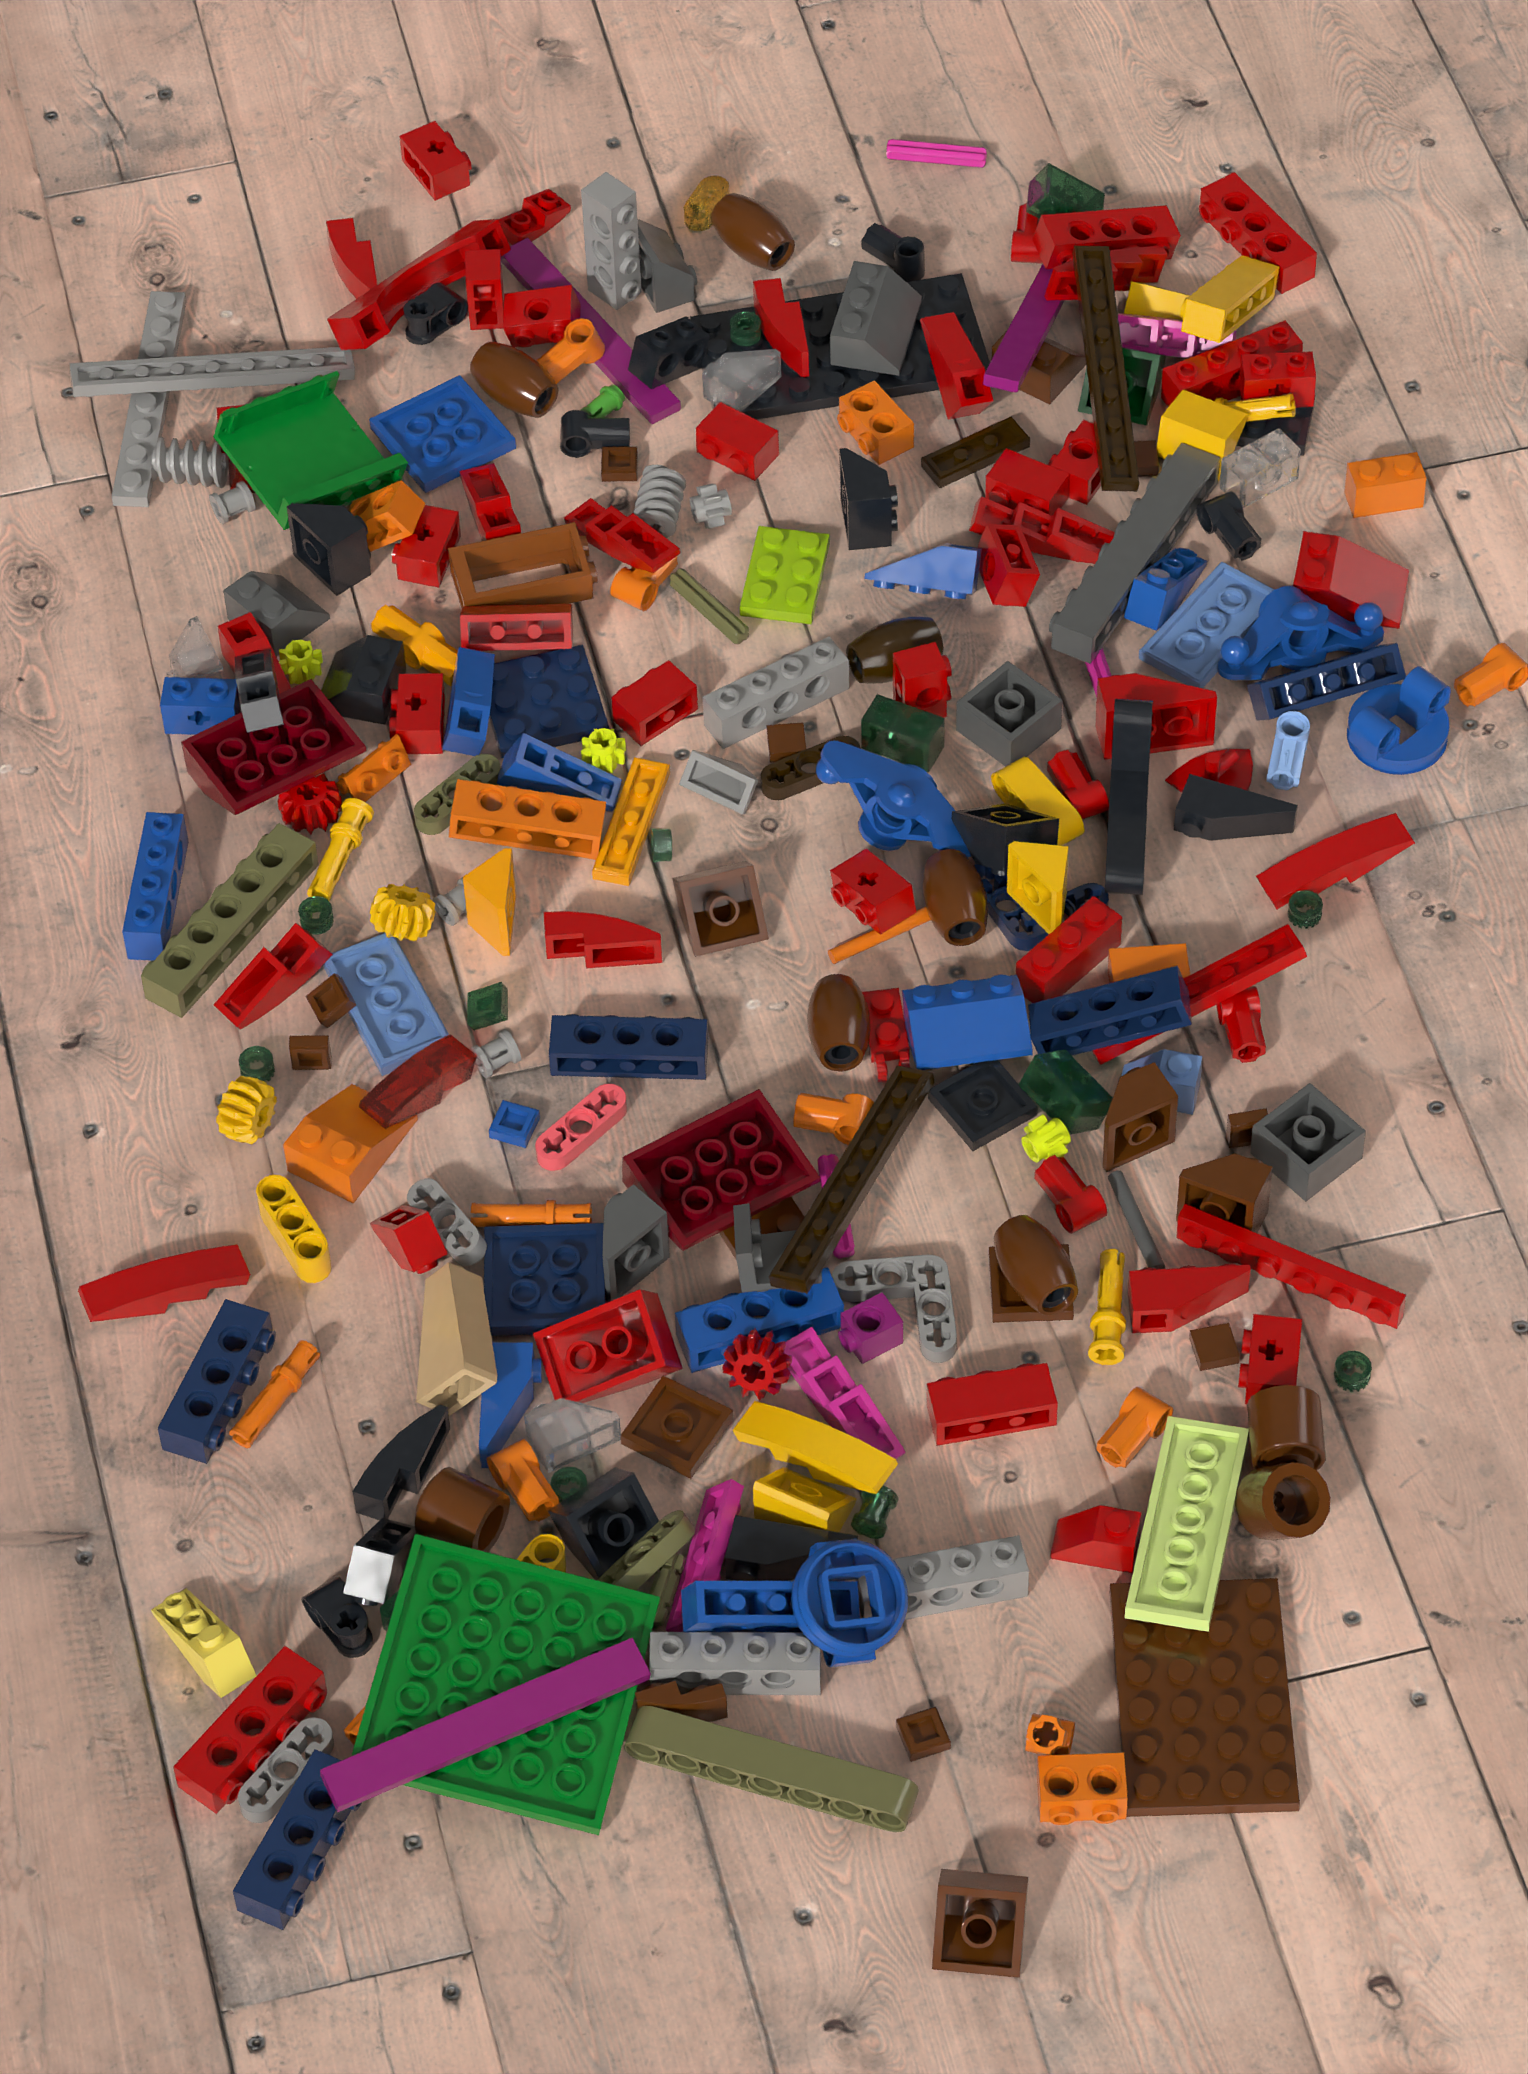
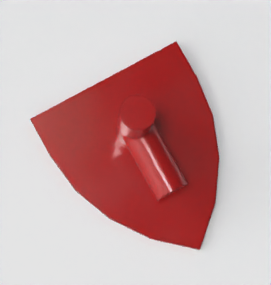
M1224 749L1205 753L1192 758L1177 768L1165 781L1180 792H1183L1189 774L1248 791L1253 772L1250 749Z

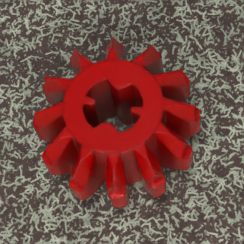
M324 773L279 794L278 808L281 810L282 820L285 825H292L296 832L307 829L308 833L312 835L314 829L317 828L326 832L328 823H337L338 813L341 812L342 798L339 796L338 786L335 781H328Z
M756 1328L749 1332L748 1337L740 1333L734 1338L733 1345L727 1346L724 1352V1358L727 1361L722 1366V1373L731 1375L728 1382L729 1388L738 1385L743 1387L741 1391L742 1397L748 1396L750 1391H754L759 1401L765 1397L767 1392L775 1396V1394L779 1393L782 1387L781 1384L787 1383L791 1373L788 1368L792 1363V1355L783 1353L786 1348L785 1341L776 1344L772 1342V1331L768 1332L764 1338L760 1337ZM753 1362H758L762 1366L758 1367L754 1365Z

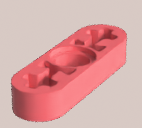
M615 1084L598 1086L542 1133L535 1144L538 1164L550 1171L565 1168L617 1124L627 1112L624 1090ZM603 1101H605L606 1103H609V1104H606L604 1107H602V1102H603ZM616 1101L615 1106L611 1105L610 1103ZM578 1121H586L592 1125V1128L585 1133H576L571 1130V1126ZM560 1147V1153L551 1151L547 1154L548 1148H550L551 1150H557Z

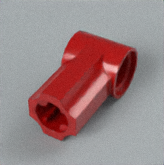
M1028 200L1027 203L1019 206L1016 231L1013 230L1011 262L1043 264L1032 238L1041 215H1047L1049 208L1042 205L1038 200Z
M1068 749L1060 751L1047 762V771L1057 789L1077 810L1082 820L1108 811V797L1102 783L1098 779L1092 780L1076 752L1072 753Z
M1249 987L1218 1003L1216 1008L1220 1025H1225L1232 1058L1238 1059L1242 1063L1254 1062L1258 1057L1265 1055L1266 1044L1260 1023L1261 1006L1257 987Z
M1053 1155L1045 1159L1041 1166L1035 1170V1180L1054 1203L1057 1217L1068 1233L1072 1234L1107 1216L1106 1203L1099 1190L1093 1185L1086 1186L1064 1156L1057 1157Z

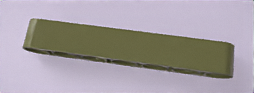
M642 1706L638 1709L624 1746L625 1751L630 1756L649 1764L890 1832H902L906 1829L919 1792L918 1786L913 1781L896 1774L653 1706Z

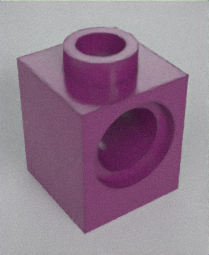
M883 1292L841 1313V1331L838 1332V1337L843 1348L848 1353L853 1352L861 1364H864L903 1344V1320ZM864 1329H874L873 1331H864Z

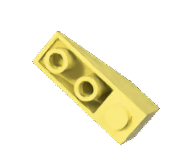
M187 1588L181 1592L171 1594L163 1603L151 1609L154 1617L203 1682L220 1698L257 1676L240 1637Z

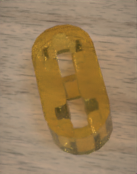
M714 175L700 181L683 207L684 223L687 228L693 231H705L713 226L711 214L714 207L724 196L730 194L729 182L725 178Z

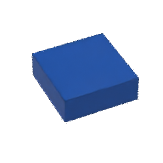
M503 1100L489 1128V1138L526 1148L539 1122V1110Z

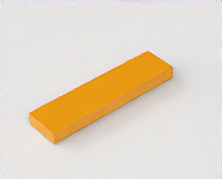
M634 757L592 870L593 879L625 886L630 885L670 775V764Z

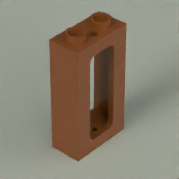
M575 522L448 548L450 573L461 610L462 606L570 604L593 599L592 584L598 583L594 562H587L586 557H589L590 554L586 536H579ZM556 564H566L570 571L569 574L476 593L473 584L474 581Z

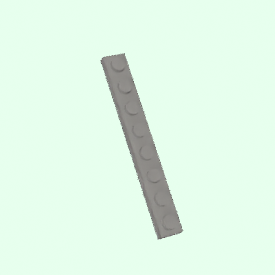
M151 291L138 359L177 357L187 303L185 292ZM170 391L131 393L112 492L113 506L149 507L153 487L151 478L152 453L158 438L162 437Z
M340 347L69 363L73 397L259 385L269 386L291 383L302 384L310 381L317 375L324 376L338 371L340 374L338 381L355 379L351 350H341Z

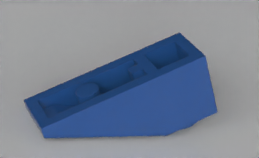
M522 733L504 755L497 784L506 787L514 786L532 791L553 792L559 795L605 801V811L610 812L615 808L622 779L525 733Z
M492 1342L498 1377L497 1383L481 1394L479 1431L481 1468H489L486 1458L502 1450L534 1399V1383H542V1358H535L533 1342Z

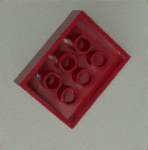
M312 679L280 693L284 722L282 725L247 733L241 712L181 741L187 772L206 796L236 816L367 751L365 744Z
M760 1089L622 1157V1182L627 1189L634 1184L667 1212L668 1237L682 1251L734 1226L733 1205L749 1204L752 1217L821 1181V1177Z

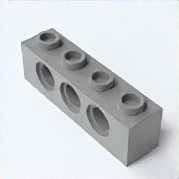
M605 172L581 190L588 291L618 310L626 303L636 299L642 292L637 202L634 190Z
M830 636L703 696L704 726L722 749H725L766 729V725H775L848 690L849 660Z
M1020 1535L893 1559L900 1568L908 1589V1609L905 1620L1028 1597L1029 1569ZM863 1575L855 1581H858L862 1618L872 1617L866 1577Z
M650 1632V1685L676 1681L680 1694L688 1693L691 1689L700 1685L712 1686L722 1683L726 1695H821V1649L815 1646L803 1633Z

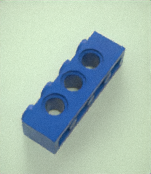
M146 812L122 930L127 958L130 960H155L165 949L170 939L189 843L184 814Z
M826 1267L822 1269V1282L813 1284L808 1294L778 1288L764 1292L730 1293L716 1301L702 1305H690L682 1311L675 1312L676 1336L691 1373L724 1364L727 1361L724 1358L727 1346L733 1345V1340L738 1334L741 1333L748 1337L749 1332L755 1328L761 1338H764L768 1332L772 1331V1342L775 1344L782 1341L786 1342L810 1327H813L817 1335L841 1329V1313L844 1312V1304L829 1268ZM800 1304V1305H802V1306L794 1307V1306H791V1305ZM754 1316H764L762 1318H754ZM724 1327L725 1329L717 1330L715 1328Z
M694 1581L681 1590L683 1632H802L796 1622L792 1609L791 1596L794 1581ZM829 1581L835 1621L860 1619L858 1581Z

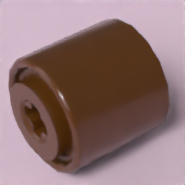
M1283 1385L1261 1390L1249 1399L1247 1411L1251 1459L1254 1469L1267 1465L1291 1462L1307 1464L1315 1470H1319L1326 1461L1320 1396L1316 1392L1302 1386Z
M1291 1462L1263 1466L1253 1469L1241 1480L1236 1491L1235 1508L1241 1524L1247 1532L1257 1538L1273 1541L1296 1539L1314 1534L1324 1524L1330 1512L1331 1497L1326 1481L1317 1470L1307 1464Z
M446 1467L428 1482L419 1498L415 1512V1531L421 1536L489 1553L504 1528L509 1513L510 1498L507 1494L452 1467Z

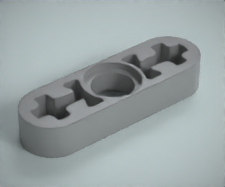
M426 1178L413 1184L407 1194L409 1205L429 1212L446 1250L453 1259L463 1266L473 1265L480 1261L487 1250L485 1239L438 1182ZM428 1195L437 1204L432 1209L423 1200ZM455 1215V1220L451 1226L445 1229L438 1228L439 1222L444 1217ZM462 1235L471 1244L466 1249L457 1241Z
M315 1717L300 1722L239 1790L238 1801L241 1813L245 1819L253 1823H264L272 1819L280 1810L314 1749L328 1755L331 1754L334 1748V1739L328 1722ZM321 1734L322 1742L320 1744L313 1741L307 1746V1736L315 1738ZM304 1750H305L306 1760H305V1759L303 1758V1756L301 1755V1754L304 1752ZM283 1762H292L298 1766L297 1773L290 1778H280L275 1775L274 1771ZM266 1780H268L271 1784V1787L269 1789L267 1787ZM265 1795L267 1802L265 1805L256 1803L252 1807L250 1798L260 1799Z

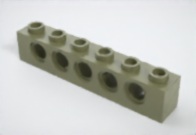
M280 823L269 834L262 836L256 849L246 859H242L238 863L234 873L227 881L215 888L208 902L191 915L188 924L179 934L173 935L160 955L155 960L148 962L144 967L141 980L145 999L183 1018L319 866L315 841Z

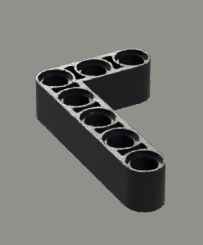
M1115 699L1105 893L1143 895L1153 700Z

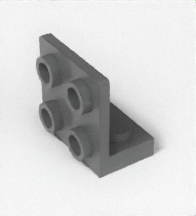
M733 1205L735 1251L742 1293L778 1289L770 1285L769 1275L796 1230L761 1234L760 1220L752 1219L750 1205ZM822 1271L820 1272L814 1284H819L822 1282Z

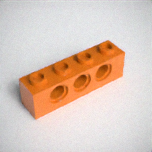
M457 779L450 816L449 838L596 860L600 849L606 802L591 798L559 795L553 792H539L520 789L514 786L506 787L479 781Z

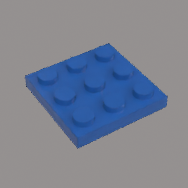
M460 375L369 419L370 429L392 455L401 453L408 462L406 471L425 493L460 477L459 471L482 466L516 449V440Z

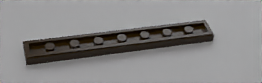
M1074 246L1072 255L1102 491L1137 492L1140 484L1109 246Z
M896 1066L771 1271L769 1280L772 1287L808 1294L933 1086V1072Z

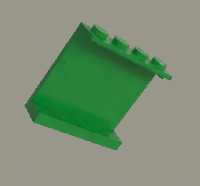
M338 371L324 376L317 375L308 382L297 386H288L276 394L258 397L249 404L238 408H229L220 414L213 436L283 530L289 529L287 506L292 503L345 507L358 498L401 481L408 462L402 454L397 453L384 458L334 394L340 376Z

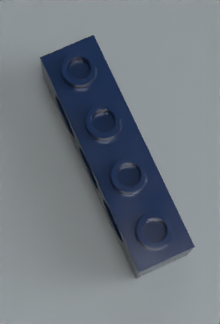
M1391 643L1248 684L1247 688L1256 721L1270 720L1288 711H1301L1404 680L1406 673L1398 644Z
M1178 966L1028 1004L1030 1036L1042 1063L1192 1025L1189 991Z
M552 1015L549 1043L551 1076L706 1080L708 1057L707 1019H695L692 1017L657 1018L654 1016Z
M228 1299L224 1300L158 1426L162 1450L205 1464L208 1463L214 1450H220L225 1440V1428L229 1420L236 1418L240 1412L243 1402L242 1395L248 1385L252 1386L257 1379L259 1362L263 1354H268L273 1348L276 1332L272 1328L269 1312ZM218 1381H225V1382L220 1383V1384H215V1382H218ZM202 1413H209V1414H207V1415H205V1416H198L199 1414H202Z
M314 1749L233 1889L237 1911L281 1930H284L290 1917L295 1918L298 1916L305 1901L304 1893L311 1881L316 1882L320 1878L324 1870L327 1852L331 1845L337 1846L341 1841L346 1828L345 1821L351 1810L357 1811L362 1804L361 1802L337 1812L322 1781L320 1769L342 1760ZM321 1802L332 1803L324 1809L315 1808ZM302 1837L311 1838V1840L305 1844L294 1843L297 1839ZM280 1873L291 1874L284 1880L274 1879Z

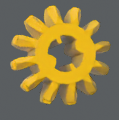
M388 884L387 887L378 888L377 894L374 896L370 908V922L375 925L376 931L385 932L388 938L396 937L400 941L403 939L417 941L418 937H427L428 931L431 929L436 913L434 910L435 903L430 899L428 893L419 892L418 887L410 888L405 884L402 886Z
M240 1075L235 1081H231L227 1092L222 1093L223 1099L221 1103L217 1106L219 1113L216 1117V1123L219 1124V1132L226 1135L227 1138L241 1143L253 1144L258 1138H262L267 1126H271L272 1116L276 1113L274 1106L277 1103V1097L274 1095V1087L267 1085L265 1081L251 1076Z

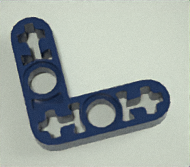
M979 864L974 865L980 877L987 878L982 879L987 895L988 914L1015 949L1020 951H1030L1049 934L1007 893V876L995 875L991 873V868ZM992 879H994V889H995L993 892H992V885H991L990 882L988 881V880H992ZM1087 883L1067 891L1064 913L1070 917L1085 904V900L1091 899L1093 896L1108 906L1109 894L1105 893V888L1097 883ZM1010 900L1017 906L1013 910L1003 911L996 905L1000 901ZM1020 919H1021V926H1022L1023 929L1025 930V931H1022V932H1019V922H1018V921H1019Z

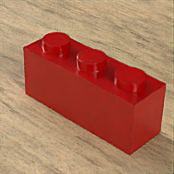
M572 604L462 606L460 613L461 647L476 651L572 649Z
M1095 896L1089 899L1016 962V975L1018 976L1024 998L1031 1003H1036L1064 995L1109 955L1110 948H1118L1121 945L1122 916Z
M1026 1363L1012 1369L1001 1371L985 1370L976 1375L959 1378L944 1377L935 1382L927 1383L926 1405L936 1446L1057 1425L1058 1402L1047 1363L1036 1365Z

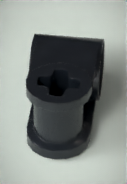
M442 283L433 284L428 290L409 300L404 305V316L408 320V326L405 330L406 339L416 345H425L432 342L436 337L463 321L468 312V301Z
M337 1575L303 1596L301 1601L311 1620L320 1630L322 1629L338 1652L348 1658H358L365 1655L371 1649L373 1636L368 1627V1617L365 1610L354 1600L353 1595L343 1593L345 1582Z

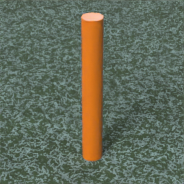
M926 906L916 910L917 913L881 935L872 930L828 950L831 962L836 964L931 921Z

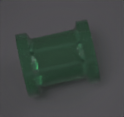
M884 1485L877 1494L862 1491L864 1500L859 1512L854 1514L851 1521L853 1530L871 1539L884 1537L887 1530L886 1521L890 1510L894 1509L899 1501L897 1494Z

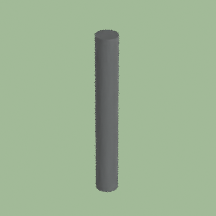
M1112 1172L1109 1174L1108 1180L1147 1266L1155 1269H1165L1164 1262L1123 1172Z

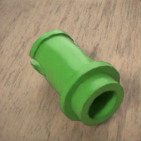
M615 385L604 386L600 389V395L581 410L587 412L591 418H605L613 410L618 411L623 407L625 396Z

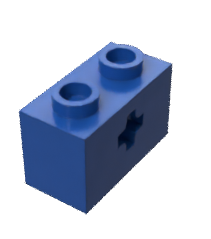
M164 678L160 708L165 734L196 735L242 712L236 679Z

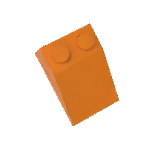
M351 1084L306 1115L284 1142L283 1147L287 1171L354 1204L417 1122L418 1117L412 1112Z

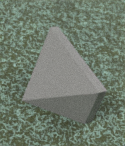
M692 750L679 785L740 814H745L758 779L742 764Z

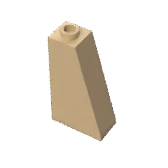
M448 1262L425 1279L416 1402L431 1409L439 1405L446 1406L450 1416L495 1385L498 1375L482 1277L465 1270L462 1266Z

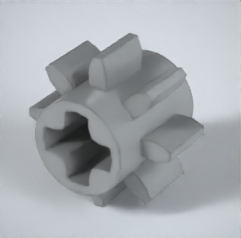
M713 483L696 487L698 495L690 497V507L694 521L696 523L704 522L705 528L708 529L725 525L723 517L732 515L731 503L726 489L717 490L716 484Z

